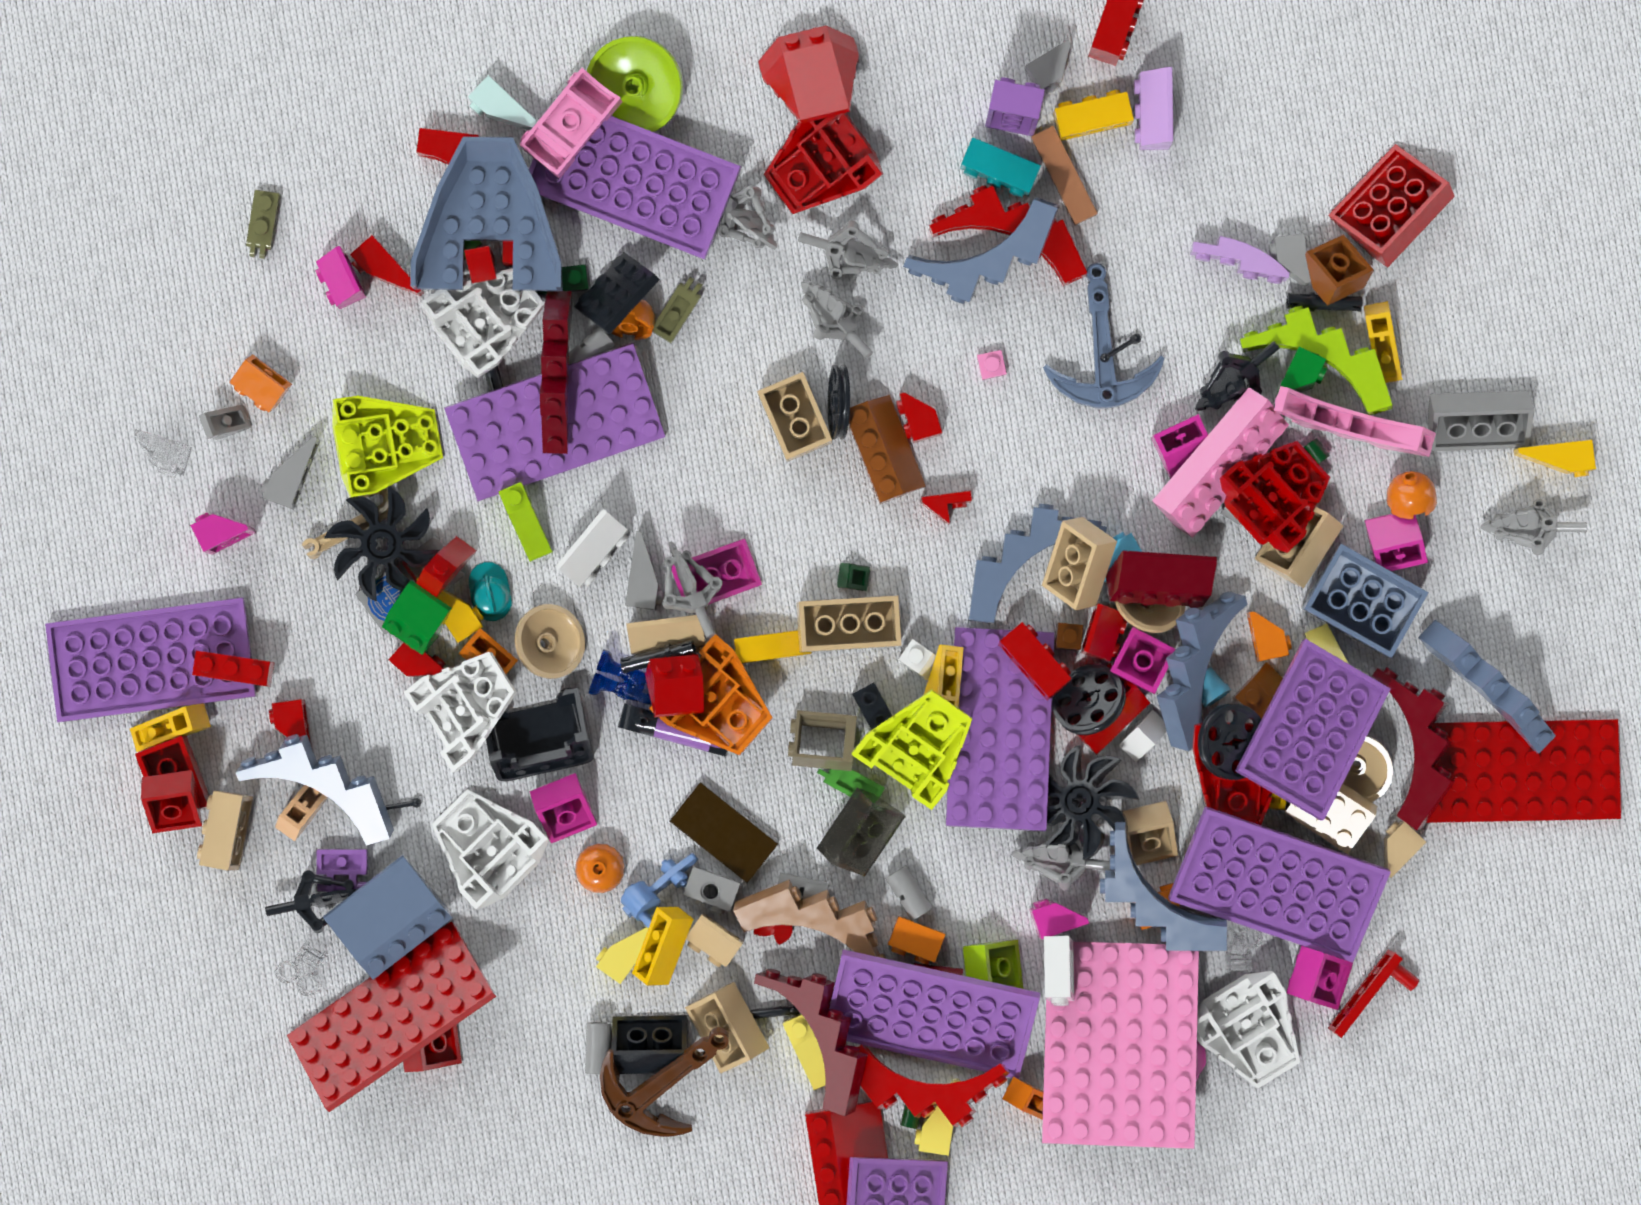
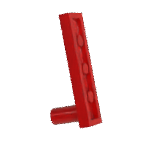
M1388 949L1328 1026V1029L1342 1038L1389 976H1392L1409 991L1415 989L1419 979L1399 964L1403 960L1399 955Z

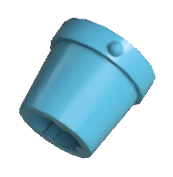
M1211 667L1206 670L1201 702L1204 708L1213 705L1231 691L1229 685L1225 684Z

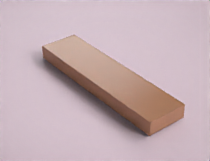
M1054 126L1031 136V140L1074 225L1076 226L1096 216L1098 213Z

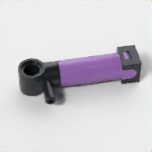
M626 703L623 705L618 723L619 728L724 757L727 755V750L668 726L659 717H654V713L651 710Z

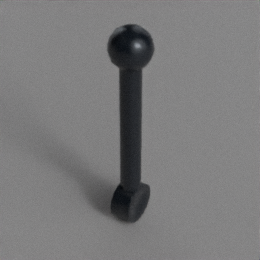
M1133 334L1127 342L1109 353L1101 354L1100 360L1104 363L1108 362L1110 357L1126 347L1139 343L1141 336Z
M414 798L409 802L385 806L387 810L410 806L418 808L421 806V800Z

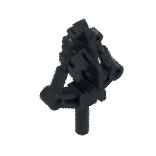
M1273 341L1252 359L1248 355L1242 356L1229 353L1228 351L1220 352L1218 355L1219 363L1211 374L1209 383H1206L1200 389L1202 398L1198 400L1195 410H1206L1208 407L1219 409L1222 403L1238 400L1248 388L1261 395L1262 389L1260 387V370L1258 366L1280 349L1279 345Z
M307 870L302 874L294 901L266 906V915L272 916L296 911L315 933H321L324 930V926L328 923L323 917L321 919L317 918L312 911V906L322 908L341 903L358 889H353L354 883L350 879L344 882L333 880L332 877L315 875L312 871ZM314 883L327 886L338 885L346 889L312 894L310 898Z

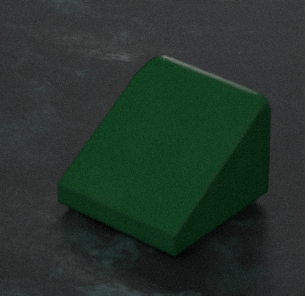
M841 563L837 587L867 592L870 567Z

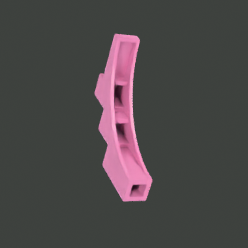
M1280 386L1279 393L1275 399L1274 411L1291 418L1292 422L1302 427L1328 431L1341 438L1367 442L1381 449L1430 457L1436 433L1425 427L1349 410L1312 398L1287 387Z

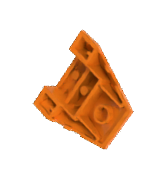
M715 634L699 651L701 654L699 661L703 673L704 712L659 718L670 727L740 756L773 717L736 652Z

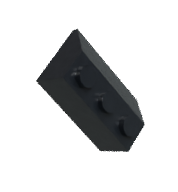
M687 1015L616 1016L612 1019L611 1049L614 1050V1061L619 1074H656L683 1055L684 1050L688 1048Z

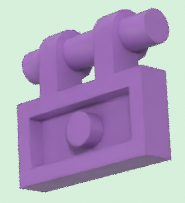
M317 849L316 875H326V877H332L333 880H335V875H349V879L354 883L353 889H359L367 883L358 882V875L368 874V849ZM317 884V892L346 890L345 887L338 885L327 886Z

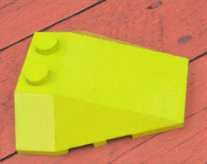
M930 690L868 732L851 755L871 769L875 765L910 789L913 798L932 810L947 792L949 786L948 779L951 778L952 772L956 767L957 758L963 747L972 717L935 691Z

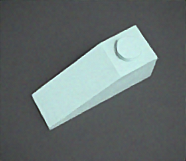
M489 75L468 96L471 102L470 108L479 116L483 113L487 118L526 130H531L538 122Z

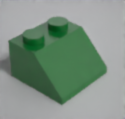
M1298 347L1280 386L1290 388L1299 393L1313 389L1315 383L1321 384L1328 369V367L1324 366L1326 359Z
M411 580L389 610L382 628L423 655L439 637L452 608Z

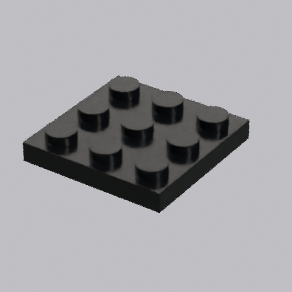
M623 252L613 260L609 269L596 279L595 284L588 292L580 296L574 307L610 335L660 279L649 269Z

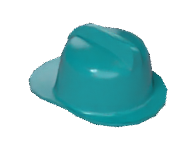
M484 562L477 565L469 576L473 608L475 606L478 608L484 620L498 621L509 613L512 606L507 575L499 565L493 562Z

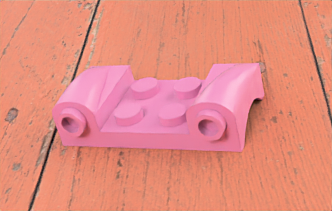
M583 68L569 78L565 89L535 126L525 132L519 144L522 150L559 179L575 161V156L597 129L612 116L622 103L618 95L600 84Z

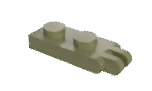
M254 191L246 246L250 247V257H255L257 248H260L259 258L265 259L267 249H272L281 196L279 193Z
M692 277L687 280L685 285L683 283L678 285L655 321L652 330L654 334L670 344L673 343L702 297L698 293L703 284L698 282L693 290L690 289L695 280Z

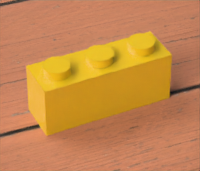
M1120 90L1107 92L1106 97L1096 98V95L1084 97L1080 103L1073 104L1072 101L1062 102L1058 104V108H1055L1053 112L1061 141L1132 125L1134 121L1128 93H1121Z
M656 907L632 974L647 986L669 985L694 919L679 907Z

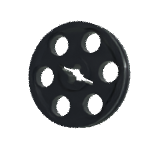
M836 364L832 365L829 375L827 416L829 433L832 440H835L837 437L844 440L848 431L850 382L846 365H841L840 368Z
M1101 664L1081 666L1071 672L1069 675L1072 678L1071 681L1053 696L1052 706L1054 715L1067 731L1077 735H1092L1108 728L1120 716L1126 701V689L1120 677L1110 672L1111 668ZM1108 675L1106 682L1097 684L1100 676ZM1085 677V681L1081 686H1074L1078 678ZM1113 692L1118 693L1114 701L1107 702L1109 694ZM1091 696V701L1088 702L1087 698ZM1065 698H1072L1068 706L1061 707V702ZM1104 713L1101 721L1093 722L1096 714ZM1081 715V719L1077 724H1070L1074 716Z
M1224 704L1213 709L1204 719L1198 734V751L1202 763L1213 775L1229 780L1246 778L1238 772L1234 773L1232 764L1235 760H1238L1240 763L1262 720L1253 709L1241 704ZM1229 710L1233 713V720L1230 724L1225 720V715ZM1250 718L1253 722V728L1250 732H1247L1245 722ZM1212 727H1215L1217 730V736L1214 740L1209 738V730ZM1233 738H1235V739H1243V740H1241V741H1235V743H1233L1232 746H1231V745H1227V744H1223V743H1229L1230 741L1233 740ZM1217 751L1220 754V762L1214 765L1212 756Z

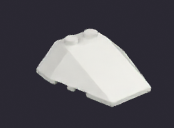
M468 789L432 823L441 848L449 861L451 872L454 873L460 893L477 911L504 899L540 863L549 839L533 822Z
M1273 970L1245 974L1204 999L1198 1006L1197 1040L1200 1045L1210 1050L1218 1059L1232 1067L1235 1072L1257 1089L1300 1063L1296 1038L1291 1023V1014L1287 1003V994Z

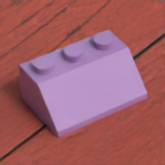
M1172 67L1140 72L1138 79H1134V94H1138V104H1134V119H1139V128L1134 130V142L1139 143V150H1169L1173 143Z

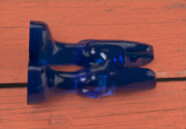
M603 649L596 670L621 677L624 681L618 682L595 672L588 694L598 695L602 691L615 693L623 700L629 699L652 705L650 695L642 693L645 683L647 684L645 672L635 670L624 674L621 665L614 661L612 653Z

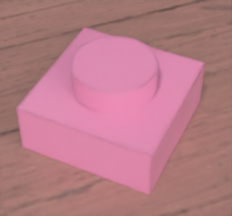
M1002 350L977 355L982 380L1007 374Z

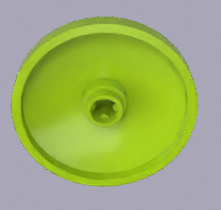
M627 36L615 39L599 49L588 65L587 72L622 100L620 106L612 114L613 117L655 132L664 127L676 114L683 95L682 74L672 54L658 42L641 36Z

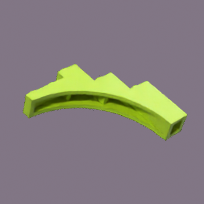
M1298 306L1288 310L1289 314H1285L1286 325L1282 326V323H1276L1268 326L1267 331L1258 333L1257 330L1245 333L1243 335L1244 338L1240 339L1243 353L1264 349L1273 341L1283 349L1297 351L1298 347L1304 348L1325 358V363L1336 369L1352 385L1361 398L1368 415L1372 416L1393 408L1375 349L1361 348L1354 351L1355 355L1350 356L1342 328L1329 327L1322 330V334L1317 335L1309 307L1303 309V306Z

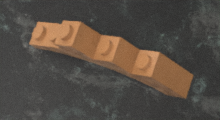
M789 879L735 901L733 911L743 932L775 925L803 926L821 931L838 939L854 952L886 959L884 953L880 954L876 947L879 945L873 932L875 931V921H877L876 913L872 906L868 907L865 900L840 910L834 896L831 897L828 890L802 900L798 887H793Z

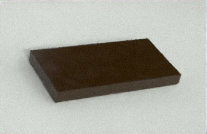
M701 782L669 821L746 883L750 881L778 845L777 842Z

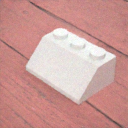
M603 509L555 567L580 588L584 585L589 587L597 577L595 574L596 570L600 566L604 568L613 558L611 552L616 546L620 549L629 539L626 535L629 530Z

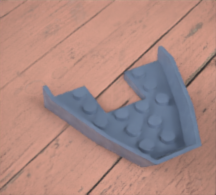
M513 137L462 138L436 188L411 259L410 286L414 290H464V241H513V291H563L561 260L534 179Z

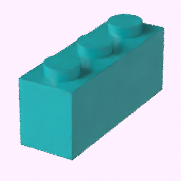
M972 137L960 169L964 170L963 174L974 179H977L978 176L987 180L986 183L995 188H1000V186L1010 189L1009 193L1023 198V195L1029 197L1041 165Z

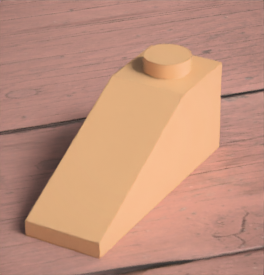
M303 785L279 815L275 828L293 841H296L328 797L314 788Z

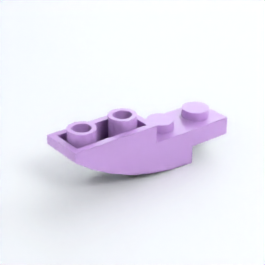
M1220 236L1217 240V245L1193 242L1191 245L1190 255L1195 256L1196 260L1210 262V258L1220 260V264L1234 266L1235 263H1238L1237 273L1243 274V278L1257 280V277L1267 278V282L1282 284V281H1286L1289 278L1290 273L1280 263L1247 243Z

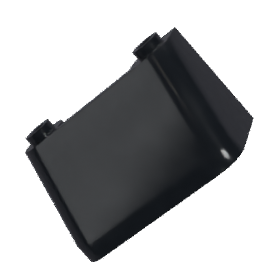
M565 688L561 690L556 696L555 703L508 713L506 709L486 738L490 764L499 781H513L584 765L594 759L579 688Z

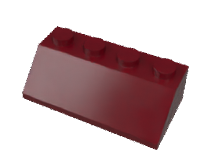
M1123 550L1106 574L1109 601L1121 604L1142 603L1143 605L1161 604L1168 607H1203L1212 595L1217 557Z

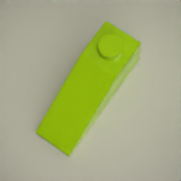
M520 482L499 491L498 493L529 562L552 553V549L523 483Z

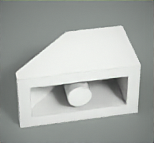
M912 639L898 661L928 681L936 655Z

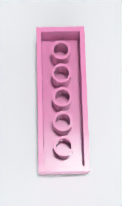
M1248 388L1152 502L1174 526L1193 538L1225 501L1226 494L1222 491L1219 478L1237 462L1250 460L1258 454H1266L1289 424L1280 413L1274 411V406L1268 399Z

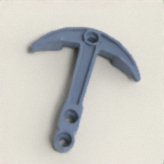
M1099 263L1091 264L1087 268L1086 275L1087 280L1090 282L1087 286L1089 313L1092 315L1095 383H1076L1077 379L1063 375L1047 364L1043 369L1052 385L1061 394L1075 403L1096 409H1108L1133 401L1144 393L1158 377L1164 357L1160 356L1148 368L1135 374L1133 379L1117 382L1115 378L1113 356L1106 363L1100 360L1101 354L1112 351L1108 321V287L1104 281L1106 269ZM1099 269L1101 275L1099 277L1093 276L1092 270ZM1096 293L1102 294L1103 300L1096 301L1094 295ZM1104 391H1109L1112 397L1110 399L1103 398L1102 393Z

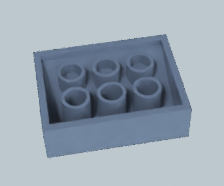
M1340 544L1301 609L1384 656L1392 658L1429 592L1347 546Z
M402 855L330 910L323 918L359 965L372 979H375L449 922L452 916L446 904Z

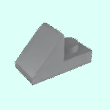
M243 404L199 415L207 439L215 438V440H220L251 428Z

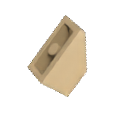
M1395 821L1385 831L1388 835L1384 838V868L1390 870L1389 878H1392L1426 843L1404 821L1399 823Z

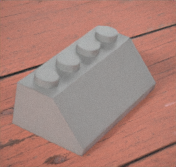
M1529 390L1430 394L1428 429L1436 433L1431 451L1529 447L1534 407Z

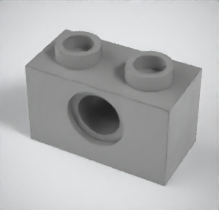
M693 866L683 895L688 897L687 902L701 906V903L704 902L711 905L710 910L724 914L725 910L731 911L741 883ZM714 884L718 888V895L715 898H708L704 894L706 885Z

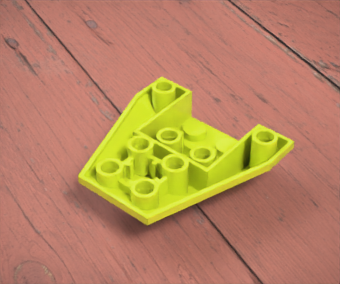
M363 396L333 399L332 428L341 477L350 498L375 494L443 459L435 409Z

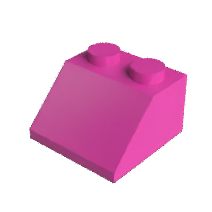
M340 246L335 247L316 261L318 269L315 272L320 282H325L329 289L325 293L331 306L336 304L339 309H342L366 298V294L347 253Z
M209 513L196 517V523L190 525L203 552L210 555L256 533L255 529L250 526L214 514L209 515Z
M1132 627L1110 672L1155 694L1168 669L1166 658L1175 652L1176 649Z
M576 773L529 791L535 812L551 844L597 825Z
M1047 898L1034 902V907L1029 909L1038 937L1041 940L1044 939V936H1054L1089 924L1088 918L1054 901L1049 902Z
M1301 946L1286 993L1338 1010L1353 962Z

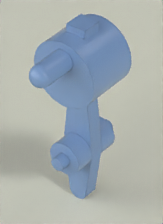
M690 854L678 864L672 859L668 861L666 859L663 860L661 871L664 875L650 887L644 881L628 886L621 897V903L624 905L622 909L629 918L633 916L637 921H642L649 928L652 921L651 915L661 902L657 894L671 883L676 888L686 887L688 876L685 872L697 862L698 858L695 854Z

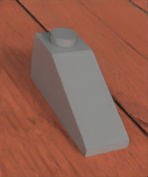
M311 437L271 474L270 479H265L261 492L264 493L262 498L294 510L320 443L319 439Z
M636 531L625 606L656 611V606H661L663 591H659V583L643 534Z

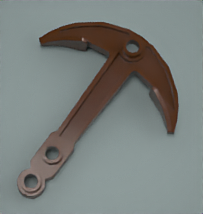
M722 1027L712 1029L709 1036L700 1038L684 1050L683 1055L630 1092H627L619 1082L620 1074L614 1061V1050L609 1049L601 1065L600 1085L601 1094L610 1112L625 1126L642 1134L671 1137L692 1132V1125L676 1121L661 1113L657 1118L646 1108L692 1070L698 1069L713 1058L717 1050L726 1048L729 1043V1033ZM715 1035H722L723 1037L718 1038ZM697 1049H703L704 1051L699 1052Z

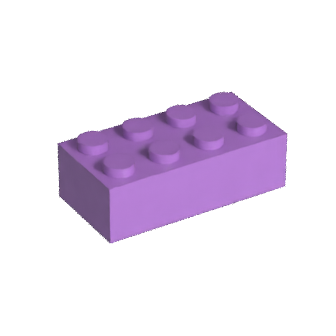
M1005 77L995 80L985 127L1033 136L1039 120L1045 89H1040V85L1026 82L1025 85L1015 84V80Z

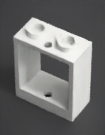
M1044 936L1045 998L1051 1001V1004L1054 1006H1068V1001H1074L1073 940L1070 936Z

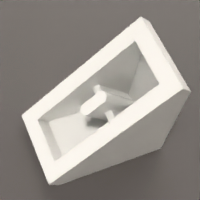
M1151 710L1118 746L1134 762H1137L1167 732L1164 720L1154 710Z

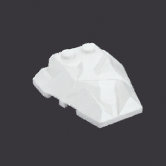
M513 268L496 272L497 279L478 283H471V280L464 282V290H438L420 302L437 335L466 371L469 370L477 378L499 365L545 306V303L535 291H513Z
M492 652L462 662V665L454 668H445L441 673L433 676H424L404 692L415 712L426 714L446 747L440 753L453 773H456L475 757L517 693Z

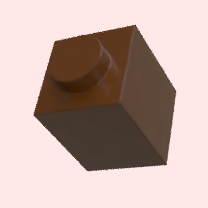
M1057 623L1054 649L1080 651L1083 625Z

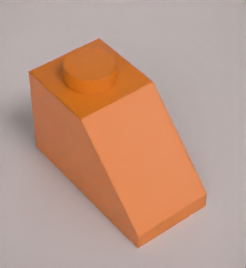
M1247 613L1257 662L1288 656V650H1292L1289 635L1285 636L1284 630L1258 613Z
M1013 1077L1002 1099L1021 1111L1043 1120L1044 1091Z

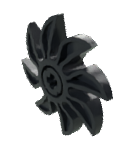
M388 487L389 510L388 520L385 524L379 522L378 506L371 500L359 496L345 499L363 515L370 526L368 530L364 531L355 522L346 520L336 523L326 533L324 539L358 538L362 542L359 548H344L338 554L334 564V573L337 581L355 562L365 556L368 558V564L359 572L358 581L361 590L367 597L377 601L376 575L377 567L380 564L386 567V582L393 588L403 591L410 580L395 565V560L402 558L412 568L426 566L440 551H415L403 548L404 541L420 540L427 533L430 525L428 509L426 508L404 531L398 532L396 525L406 515V506L401 495L394 489ZM380 537L382 540H384V537L388 539L386 544L388 549L385 551L382 548L381 551L376 548L378 546L376 540Z
M1079 745L1071 749L1061 762L1060 772L1068 781L1065 788L1060 786L1049 773L1048 798L1060 800V802L1056 806H1047V826H1055L1064 818H1066V821L1044 844H1062L1068 848L1077 842L1079 829L1083 825V860H1087L1097 854L1104 843L1105 834L1097 824V820L1100 817L1106 820L1114 831L1115 822H1125L1126 833L1128 832V821L1125 814L1117 807L1105 805V802L1109 799L1139 800V796L1131 785L1118 779H1110L1098 788L1105 776L1122 761L1115 756H1100L1087 764L1085 778L1081 780L1082 746ZM1083 798L1086 799V803H1082L1081 806L1078 805L1079 802H1083Z

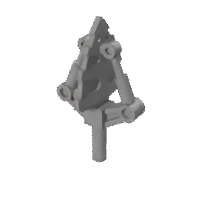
M748 186L744 190L730 196L718 232L721 237H732L742 242L748 241L753 243L755 248H763L767 245L775 250L777 243L774 241V235L772 234L775 227L765 216L766 211L760 200L761 189L759 187ZM752 200L756 212L743 208L746 203ZM735 223H737L744 231L753 235L755 239L748 237V235L743 232L735 230Z
M849 221L845 227L830 236L828 240L800 232L798 242L825 249L830 276L833 279H839L842 274H858L860 271L879 274L883 268L892 269L898 267L897 262L887 257V248L879 247L872 242L873 239L858 228L856 221ZM856 237V238L859 239L862 243H859V242H857V241H854V239H851V238ZM841 255L844 257V261L848 266H842L840 264L839 258Z
M802 281L801 286L805 294L802 302L811 311L810 316L816 328L813 333L814 337L818 340L828 338L844 341L848 339L865 359L869 358L873 352L855 333L859 319L864 311L863 307L859 304L852 306L839 297L837 298L832 294V291L826 290L824 286L819 284L813 285L809 281ZM845 312H847L848 317L844 319L843 315Z
M1537 499L1533 502L1532 506L1509 514H1497L1495 520H1488L1480 528L1488 533H1494L1497 540L1509 539L1514 541L1515 544L1531 548L1533 554L1541 555L1550 542L1557 537V532H1587V522H1557V517L1548 509L1545 501Z
M672 541L668 542L672 557H666L664 560L667 578H665V597L662 605L668 610L676 609L691 612V614L696 613L706 638H710L715 635L705 608L715 594L720 591L722 580L718 577H713L702 565L699 566L691 558L692 554L690 551L685 550L681 554ZM687 563L692 565L696 569V573L708 583L700 592L696 591V580ZM673 565L676 568L685 597L674 595Z
M1079 839L1068 848L1062 844L1036 845V843L1030 842L1026 849L1021 850L1020 848L1011 853L1014 858L1024 861V867L1027 870L1032 869L1043 873V876L1059 883V888L1062 890L1070 889L1071 884L1085 873V868L1110 870V861L1097 859L1083 860V847Z

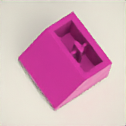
M1199 414L1151 437L1170 479L1208 436Z
M1391 513L1364 520L1373 562L1389 571L1428 563L1416 515H1413L1414 519H1405Z

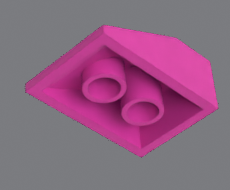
M745 538L692 557L699 566L702 565L713 577H718L722 580L720 591L715 594L709 604L762 585ZM687 563L696 580V591L700 592L708 583L696 573V569L692 565ZM673 565L672 573L681 597H685L676 568Z

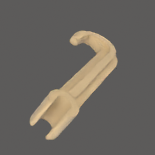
M383 489L375 494L364 495L365 498L376 494L383 496V502L378 505L379 522L387 519L388 516L387 489ZM362 514L350 520L355 522L362 530H366L370 526ZM324 533L315 539H306L303 541L302 546L305 550L315 546L313 551L307 553V556L310 559H317L322 552L349 538L324 539L326 535Z

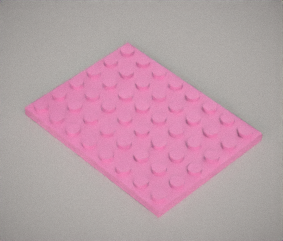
M1073 942L1074 1001H1068V1006H1054L1051 1004V1001L1046 999L1042 1143L1195 1149L1199 951H1166V944Z

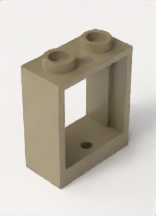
M797 710L796 719L791 718L790 733L795 734L794 742H789L788 757H793L792 766L852 771L853 755L851 753L854 750L857 716ZM802 726L845 730L843 758L799 754Z

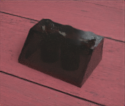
M857 787L817 849L832 865L865 877L906 816L875 794Z

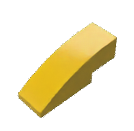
M798 631L734 639L735 652L742 664L812 654L811 652H799Z

